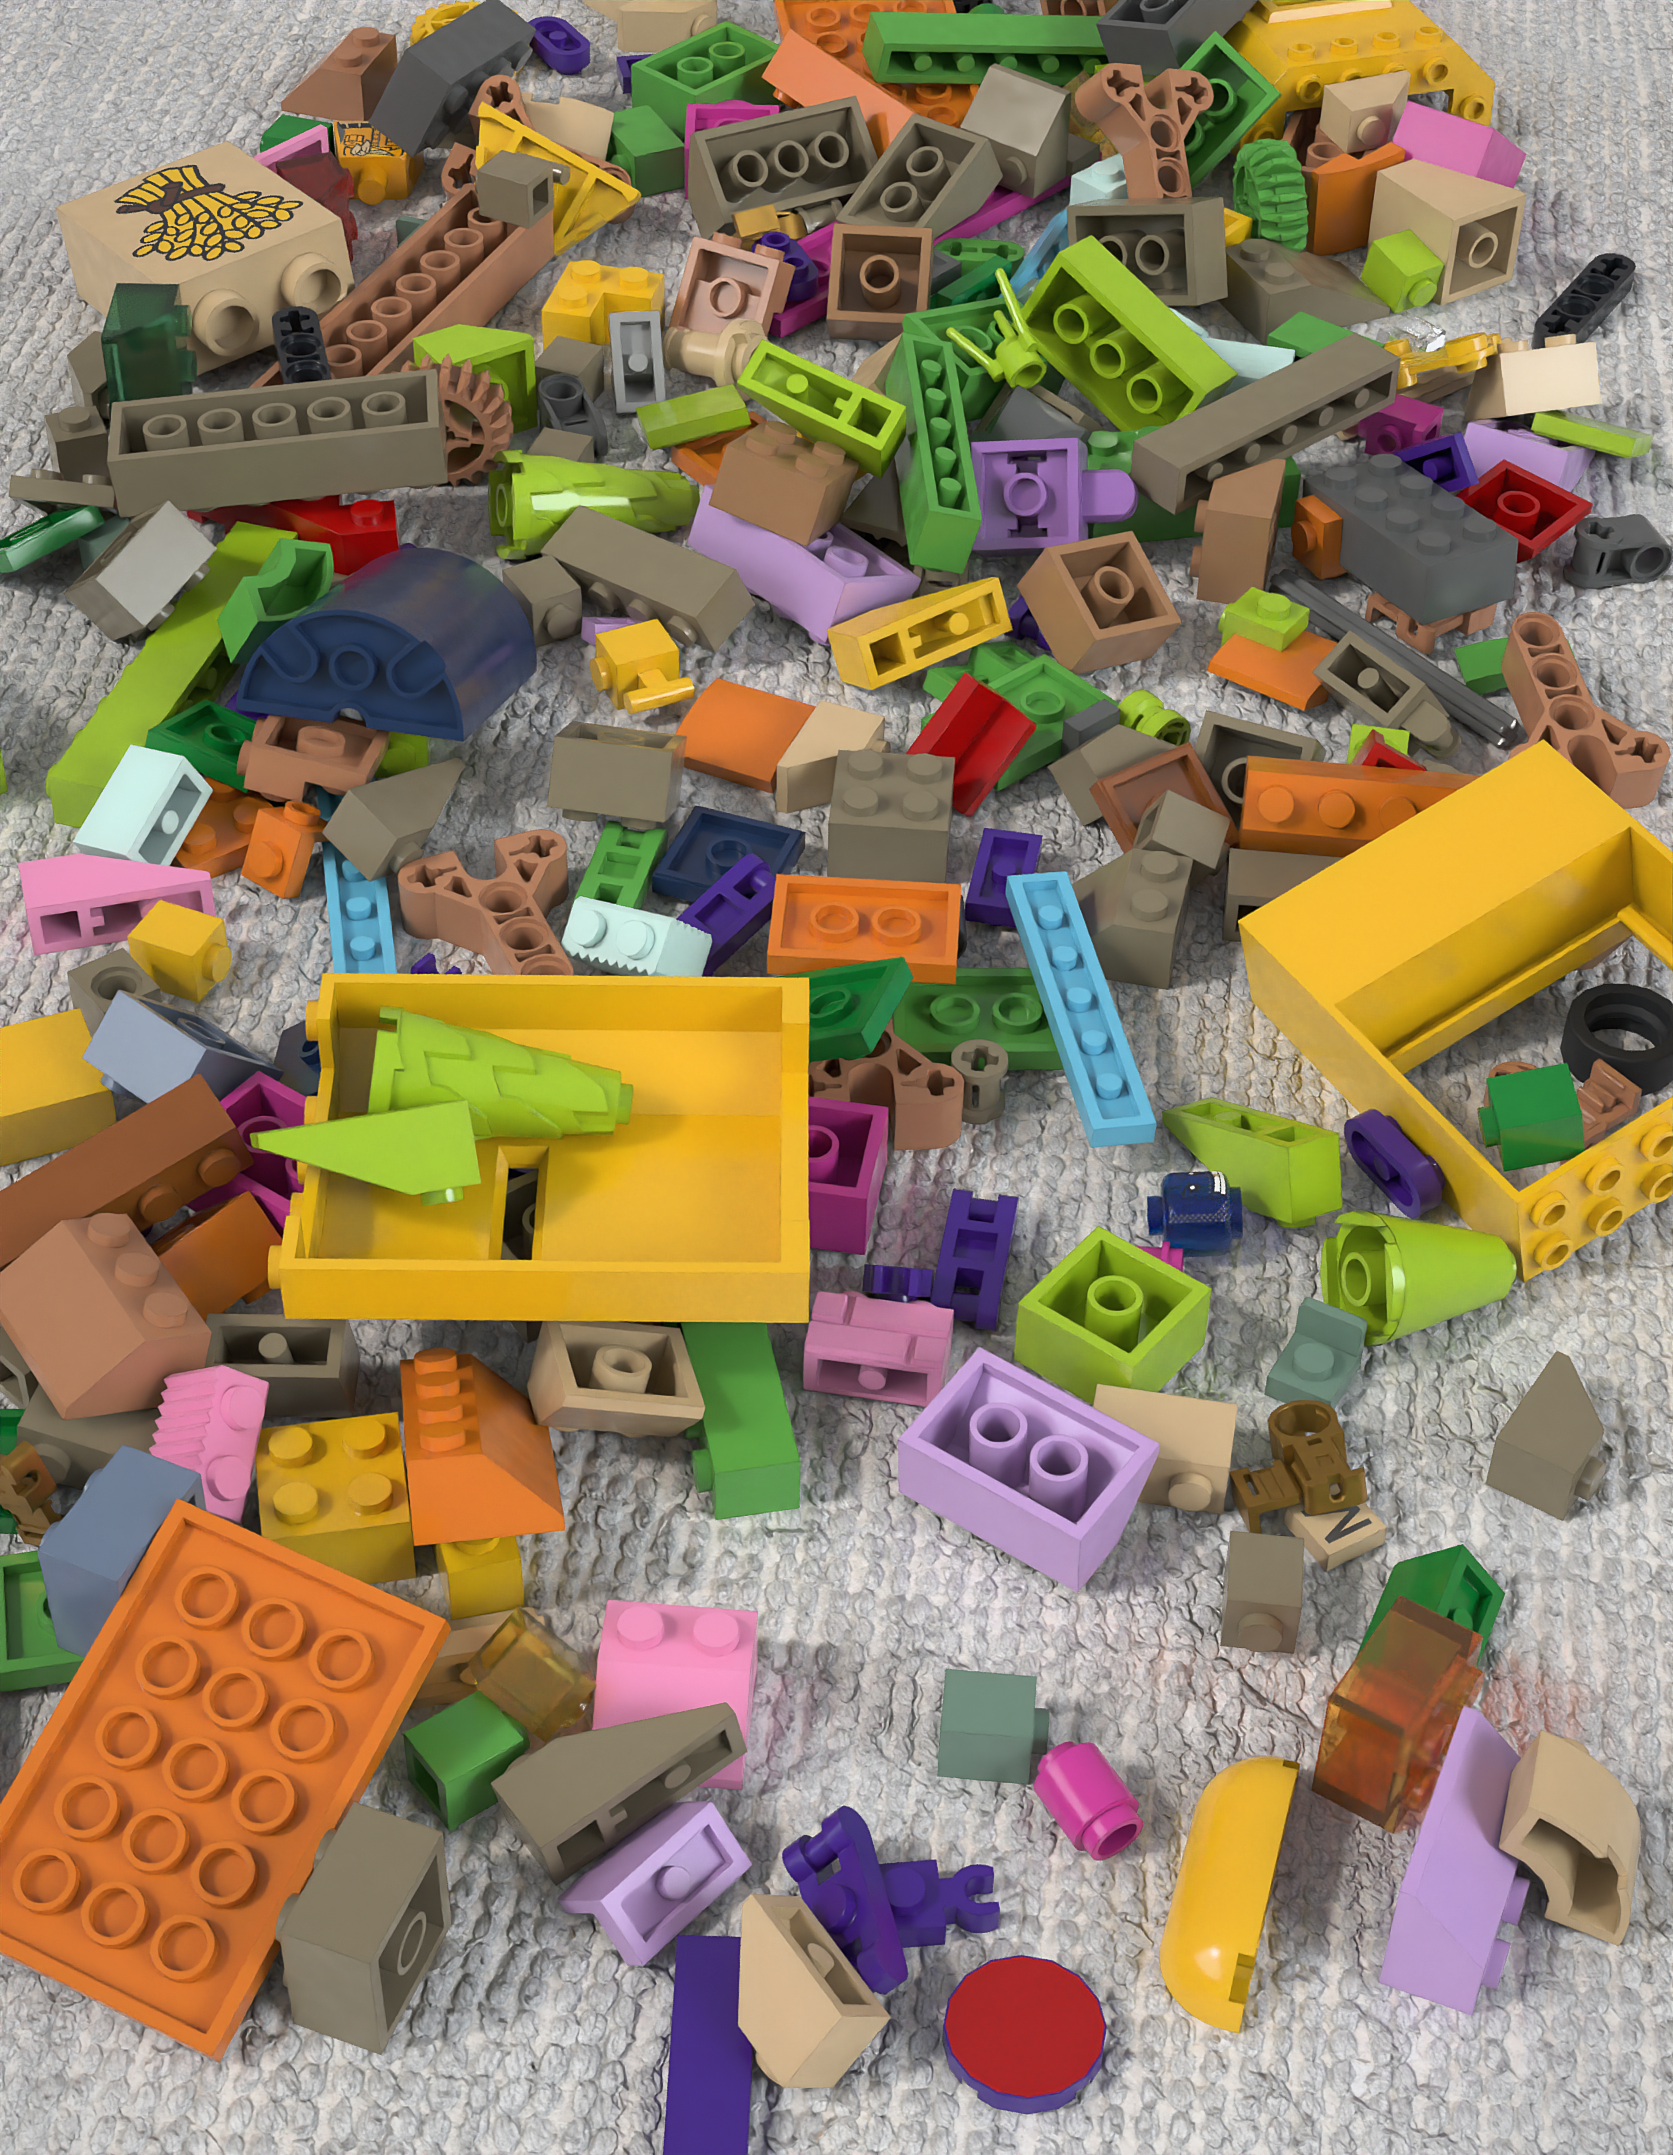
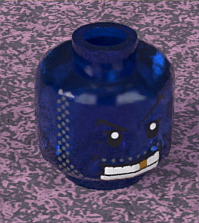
M1219 1171L1167 1174L1160 1183V1196H1147L1148 1236H1161L1162 1244L1163 1241H1170V1248L1184 1249V1257L1225 1255L1232 1246V1239H1242L1241 1188L1230 1187L1226 1175Z

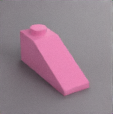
M73 854L18 863L34 956L127 941V936L159 900L216 917L211 877L207 871L86 854Z

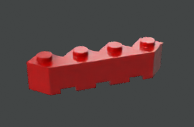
M338 494L325 496L313 501L291 499L273 501L263 506L244 504L217 507L208 512L186 511L188 518L203 524L211 519L224 525L226 535L236 522L239 521L297 532L298 540L330 544L334 572L346 576L358 571L367 563L382 555L400 550L394 500L377 501L374 499H364L354 504L343 505L342 495Z

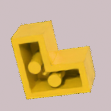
M591 260L569 261L541 310L543 352L557 336L603 347L605 344L610 345L609 313L659 310L662 333L665 327L664 274L648 272L641 267L617 268L603 266Z

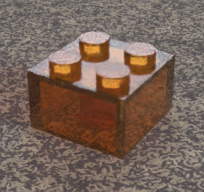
M1399 1595L1328 1698L1311 1791L1394 1834L1410 1808L1421 1813L1433 1795L1440 1775V1771L1436 1768L1443 1757L1447 1755L1463 1706L1472 1707L1483 1685L1485 1672L1476 1668L1483 1636Z

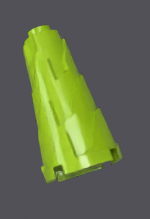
M502 450L496 452L492 460L495 463H504L503 470H489L487 503L491 536H505L507 545L494 547L498 556L502 559H526V555L540 554L543 547L579 505L647 533L676 531V526L688 525L691 517H695L700 503L698 487L690 485L688 479L677 472L623 469L614 465L576 462L556 456L522 454V450Z
M381 1005L379 1023L396 1025V1032L378 1029L367 1114L452 1100H468L474 1141L499 1136L562 1139V1134L613 1135L616 1123L625 1125L629 1123L633 1085L621 1083L620 1071L571 1060V1055L516 1044L486 1031L446 1024L443 1020L411 1013L402 1007Z

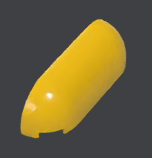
M1261 1755L1240 1760L1219 1772L1205 1787L1194 1810L1160 1944L1159 1963L1161 1974L1166 1987L1174 1999L1187 2012L1202 2022L1238 2034L1299 1775L1300 1763L1285 1760V1757Z

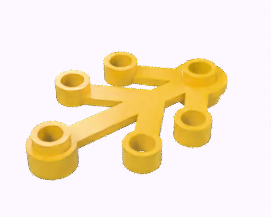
M1485 332L1449 340L1438 351L1412 352L1408 338L1382 344H1385V350L1401 358L1396 388L1400 389L1417 383L1416 373L1444 366H1456L1457 373H1466L1488 365L1486 357L1498 354L1497 344H1501L1502 340L1500 333L1486 335Z

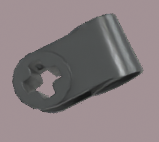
M554 374L541 380L538 385L540 433L546 427L593 436L594 454L597 457L606 456L608 453V438L605 423L601 413L593 405L583 382L579 378L568 374Z
M1641 514L1609 518L1587 517L1583 518L1575 526L1574 536L1577 542L1573 556L1565 561L1563 574L1571 583L1591 589H1598L1607 585L1637 582L1649 583L1662 577L1669 570L1673 562V550L1650 521Z

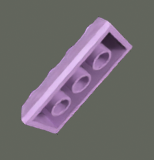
M714 485L704 486L687 544L705 557L736 569L749 593L761 596L771 603L776 614L796 621L809 631L808 636L812 640L820 644L831 646L826 629L871 610L906 601L920 585L921 578L841 523L836 524L806 547L708 505Z

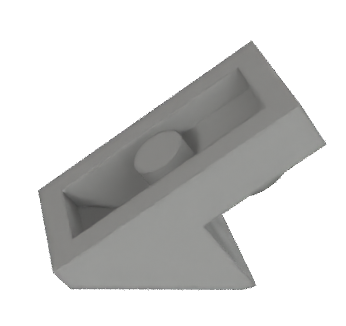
M658 310L609 313L608 322L612 361L611 384L616 415L636 414L635 408L666 400L660 312Z

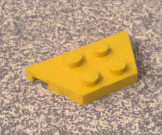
M481 102L478 109L480 132L479 146H476L475 165L477 170L501 150L511 153L520 152L570 167V178L565 185L553 182L554 256H560L639 202L642 194L637 189L485 102Z

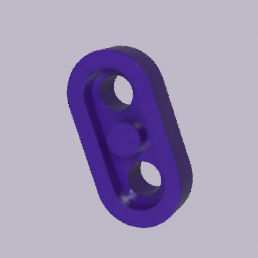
M544 16L528 22L537 29L529 43V47L550 67L556 69L558 73L563 75L578 74L590 64V42L566 20L558 17Z
M769 232L752 244V253L755 252L757 244L785 252L783 262L796 266L787 301L806 300L818 292V268L801 246L787 234Z
M1369 1109L1345 1122L1344 1137L1355 1163L1404 1215L1409 1218H1417L1440 1206L1442 1190L1445 1187V1179L1441 1168L1431 1156L1422 1155L1405 1137L1400 1125L1393 1117L1389 1115L1384 1116L1376 1109Z

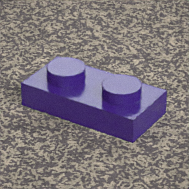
M984 828L965 902L966 921L1016 928L1005 895L1007 876L1037 873L1043 835Z

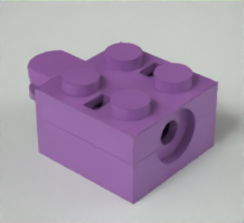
M1079 438L971 442V458L982 516V523L972 551L983 558L1040 556L1046 547L1087 540L1088 523L1123 522L1132 517L1138 507L1139 492L1133 479L1120 469L1088 470V447ZM1028 457H1040V460H1028Z

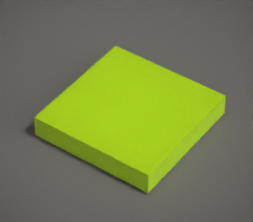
M734 384L635 408L639 426L649 448L653 449V451L745 428L751 424L747 406Z
M1561 410L1536 412L1531 427L1535 434L1624 458H1632L1649 453L1654 436Z

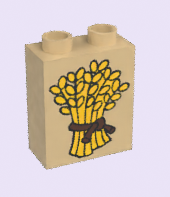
M229 141L55 207L78 295L136 342L146 344L147 350L184 380L191 379L273 345L272 316L277 311L292 306L310 308L316 312L320 322L355 289L341 218Z

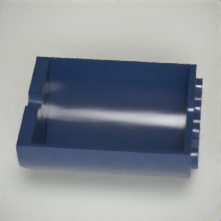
M407 548L393 551L367 563L275 630L257 648L241 678L236 710L333 723L340 717L342 709L350 708L358 711L363 716L366 728L464 742L537 671L535 642L526 615L516 598L495 575L483 566L462 555L435 548Z

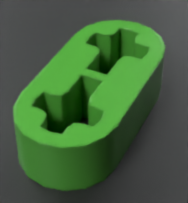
M948 238L937 243L934 247L962 262L961 277L998 255L1012 261V278L1024 261L1025 256L1024 249L1019 244L1001 240Z

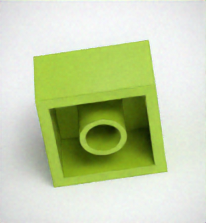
M1097 1226L1018 1302L1014 1360L1094 1405L1097 1384L1158 1393L1203 1347L1212 1288Z

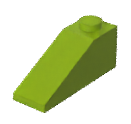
M764 339L760 341L737 381L738 389L814 443L825 441L843 448L846 451V457L860 462L859 469L880 479L883 478L906 437V406Z
M1213 1097L1162 1111L1163 1124L1209 1171H1219L1225 1175L1227 1189L1249 1211L1277 1220V1225L1281 1227L1303 1228L1315 1224L1317 1216L1343 1208L1338 1132Z
M452 1100L250 1133L252 1148L408 1195L421 1194L422 1206L464 1199L463 1186L481 1183L468 1100Z

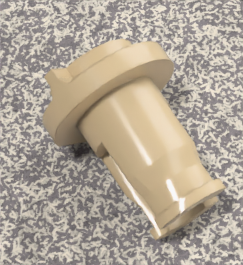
M743 318L731 321L718 334L691 331L690 329L678 331L676 327H671L666 332L662 342L663 365L665 370L676 368L681 372L686 371L690 374L711 377L715 380L717 387L734 384L743 401H747L751 397L737 388V381L760 341L764 339L769 342V340L765 336L762 325L759 322Z

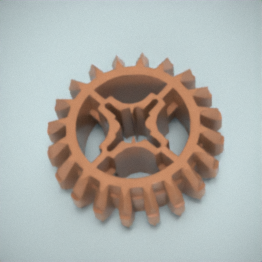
M449 353L443 358L442 364H435L430 356L426 354L421 360L420 367L407 360L402 366L401 372L437 369L446 425L448 481L455 488L462 482V478H467L478 485L480 479L483 478V472L489 473V470H496L498 468V463L492 460L495 453L509 450V439L512 438L514 429L511 419L512 407L510 406V401L503 400L504 391L502 384L489 385L491 377L488 370L478 374L472 373L473 366L470 359L459 367L452 365L453 362Z

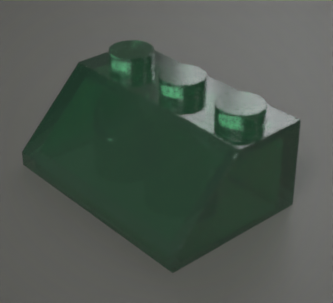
M116 283L101 335L111 409L113 402L193 394L191 382H196L197 356L195 350H187L186 337L191 336L192 316L190 306L182 305L179 284Z

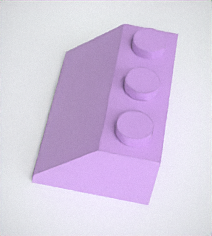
M979 1347L899 1437V1492L1078 1593L1118 1544L1157 1459L1160 1443Z
M1463 1706L1399 1890L1379 1979L1381 1984L1471 2016L1481 1986L1484 1985L1495 1990L1499 1986L1511 1943L1497 1938L1502 1921L1515 1926L1518 1925L1531 1880L1517 1875L1521 1860L1499 1849L1511 1773L1521 1757L1478 1710Z

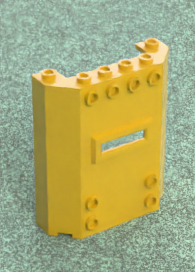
M1258 0L1245 13L1244 18L1223 36L1244 59L1282 94L1231 149L1230 152L1235 157H1237L1239 150L1243 148L1244 144L1254 143L1255 140L1268 138L1282 140L1285 112L1322 107L1325 85L1404 70L1411 74L1408 95L1442 90L1449 96L1448 114L1484 126H1490L1495 82L1442 28L1438 27L1409 0Z
M322 973L319 999L308 1000L306 1006V1037L308 1041H318L321 1073L317 1096L306 1097L304 1125L367 1114L378 1029L396 1032V1025L379 1023L381 1005L402 1007L411 1013L443 1020L446 1024L486 1031L516 1044L571 1055V1060L620 1071L621 1083L633 1085V1096L628 1125L616 1123L613 1135L562 1134V1139L499 1136L475 1140L481 1183L463 1186L464 1199L448 1203L422 1206L421 1194L408 1195L297 1161L299 1185H304L303 1193H292L290 1216H286L282 1245H271L268 1255L269 1288L281 1289L285 1319L809 1323V978ZM509 1168L539 1169L532 1260H501Z

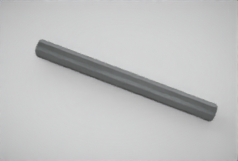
M1283 569L1279 574H1274L1271 577L1270 582L1272 584L1269 588V593L1283 595L1291 602L1309 608L1308 622L1338 642L1351 630L1424 682L1449 716L1496 747L1504 748L1509 743H1513L1518 737L1517 731L1520 724L1515 717L1289 569Z

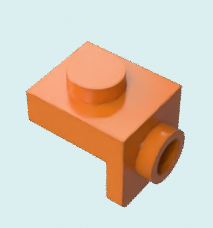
M1310 495L1295 500L1294 523L1291 526L1292 556L1320 580L1337 578L1345 572H1349L1339 565L1343 518L1316 496Z
M288 801L285 807L259 809L241 875L282 899L299 897L314 843L329 841L322 833L328 821L320 818L321 812L319 809L299 801Z

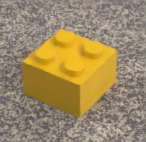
M398 1412L261 1429L255 1457L261 1536L367 1584L416 1578Z

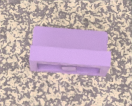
M712 1801L675 1802L625 1837L564 1891L557 1900L566 1913L594 1914L625 1963L630 1966H644L748 1870L752 1863Z

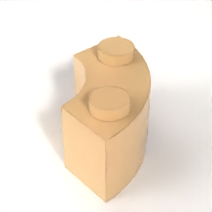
M521 92L526 115L537 133L551 141L605 161L614 112L584 101L560 96L559 105L532 101V92Z
M1540 1730L1512 1770L1499 1849L1525 1862L1543 1880L1548 1894L1544 1918L1619 1946L1626 1935L1630 1922L1640 1850L1641 1825L1637 1809L1622 1784L1607 1768L1590 1756L1588 1749L1582 1743L1570 1738L1557 1737L1544 1730Z

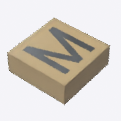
M1337 1483L1329 1486L1330 1495H1336L1340 1492ZM1304 1499L1300 1500V1504L1286 1507L1284 1524L1295 1537L1304 1538V1547L1326 1572L1385 1542L1387 1527L1366 1503L1320 1515L1307 1514L1305 1512Z

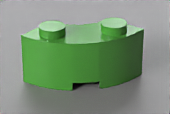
M280 538L256 576H244L217 619L231 664H248L257 648L275 630L329 591L334 572L330 544Z

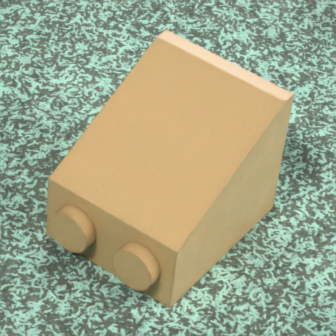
M1411 159L1377 171L1366 257L1368 256L1372 241L1410 229L1444 263L1437 284V291L1432 298V301L1439 306L1511 281L1527 194L1514 188L1417 159Z

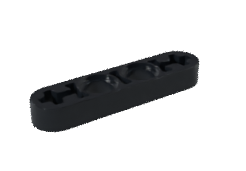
M1605 253L1595 257L1537 319L1531 343L1532 350L1545 348L1544 338L1576 334V344L1584 343L1630 292L1636 268L1634 261L1624 255Z
M292 306L277 311L272 316V329L282 385L332 380L316 312L302 306Z

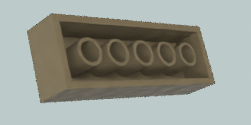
M437 369L113 402L107 464L120 518L137 516L167 500L179 511L208 512L217 507L244 504L263 506L273 501L291 499L313 501L329 495L348 493L369 495L385 489L404 487L425 489L434 484L448 483L445 420Z

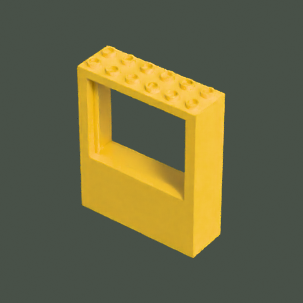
M1544 739L1238 920L1252 1002L1360 1114L1369 1109H1376L1384 1116L1389 1115L1393 1117L1400 1125L1405 1137L1422 1155H1429L1438 1163L1445 1179L1442 1199L1472 1230L1498 1235L1506 1243L1516 1260V1275L1523 1283L1544 1270L1556 1269L1577 1249L1598 1236L1610 1235L1631 1215L1650 1203L1662 1202L1673 1194V1096L1518 1192L1403 1076L1406 1072L1631 935L1673 971V852Z

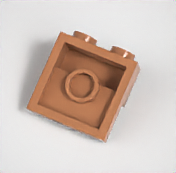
M714 232L712 241L694 236L668 329L676 327L678 331L690 329L691 331L718 334L731 321L743 318L759 322L767 337L774 312L778 314L783 313L796 266L783 262L785 252L757 244L755 252L752 253L740 249L742 240L732 236Z
M269 714L267 718H258L252 741H244L238 758L237 774L245 776L243 788L258 791L262 796L272 801L288 802L293 800L302 802L312 783L321 785L325 791L331 794L345 796L348 789L368 784L372 781L388 750L391 731L366 728L365 721L342 715L333 723Z

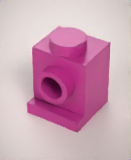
M1395 394L1394 404L1360 420L1358 435L1366 438L1364 453L1372 456L1391 454L1403 448L1439 437L1444 408Z

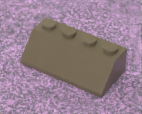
M851 96L693 132L690 135L688 200L701 237L712 240L714 232L732 236L736 233V229L731 215L770 204L774 205L776 213L792 212L800 207L805 210L837 198L844 208L878 162L857 97Z

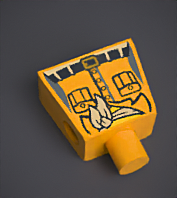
M334 121L336 161L342 197L346 199H360L368 205L379 204L384 199L404 200L409 198L424 168V150L411 157L369 124V121Z

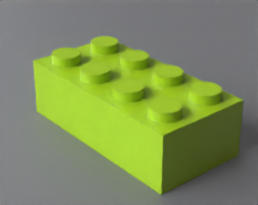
M1092 235L1057 254L1021 309L1029 331L1038 343L1036 350L1120 431L1140 430L1145 426L1163 427L1220 399L1238 375L1231 366ZM1013 322L1011 326L1016 330V327Z

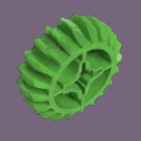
M1268 138L1244 144L1243 148L1239 150L1236 157L1237 161L1233 166L1235 173L1232 179L1234 211L1253 218L1251 239L1270 240L1283 244L1293 251L1299 252L1304 250L1307 244L1306 234L1309 231L1307 225V215L1309 212L1306 203L1308 195L1305 193V178L1301 174V163L1297 159L1296 151L1287 140Z

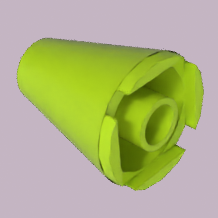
M1366 1210L1352 1211L1339 1215L1334 1223L1342 1224L1337 1236L1325 1238L1321 1250L1320 1280L1323 1301L1328 1305L1340 1308L1367 1321L1364 1347L1383 1345L1497 1302L1508 1294L1517 1271L1516 1260L1512 1251L1498 1235Z

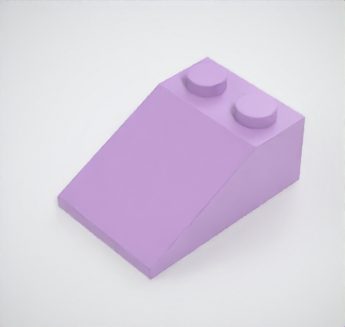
M1502 417L1468 423L1464 440L1477 478L1505 459L1571 492L1596 453L1594 449L1535 434L1531 430L1532 426Z

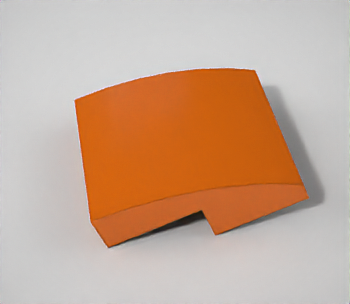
M1389 142L1359 160L1344 152L1312 170L1306 252L1324 256L1357 249L1368 244L1377 171L1403 163L1405 156L1404 148Z
M1304 630L1281 652L1234 634L1212 657L1207 671L1305 711L1326 703L1329 693L1312 672L1338 643Z
M717 678L693 704L675 735L687 736L683 767L774 794L777 787V764L816 706Z

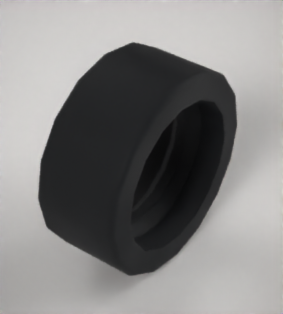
M1603 984L1586 989L1572 1001L1566 1018L1560 1046L1563 1062L1568 1064L1570 1072L1582 1083L1590 1078L1593 1062L1601 1059L1641 1088V1097L1661 1091L1673 1081V1003L1651 989L1632 984ZM1602 1029H1621L1642 1036L1655 1047L1647 1050H1624L1609 1046L1597 1039L1592 1032Z

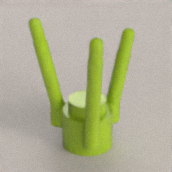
M998 268L995 271V276L1019 336L1016 335L1009 321L1000 310L995 311L993 316L1005 339L997 346L995 350L997 358L994 360L955 328H948L946 334L962 350L983 366L994 382L1006 379L1013 390L1017 385L1029 389L1044 377L1046 365L1036 351L1038 343L1029 331L1004 269Z

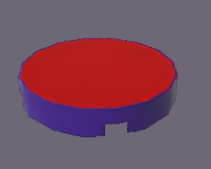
M1018 1955L990 1960L964 1976L948 1998L942 2042L949 2069L961 2084L963 2078L969 2087L978 2091V2099L995 2109L1021 2114H1033L1063 2107L1076 2099V2092L1084 2088L1089 2080L1090 2084L1101 2069L1107 2025L1098 1997L1079 1975L1053 1960Z

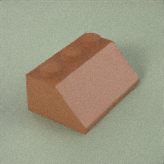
M98 1213L87 1218L61 1220L0 1272V1323L64 1421L157 1408L165 1402L161 1395V1392L167 1389L164 1378L170 1374L203 1369L205 1367L212 1334L211 1330L127 1213Z

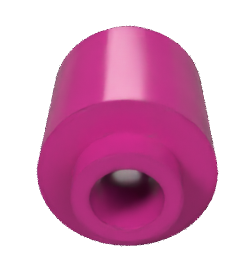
M1073 1741L1064 1742L1054 1747L1041 1759L1038 1765L1040 1773L1033 1785L1034 1792L1077 1850H1087L1094 1860L1102 1861L1120 1853L1138 1837L1143 1828V1821L1137 1814L1139 1803L1094 1743L1086 1742L1076 1745Z

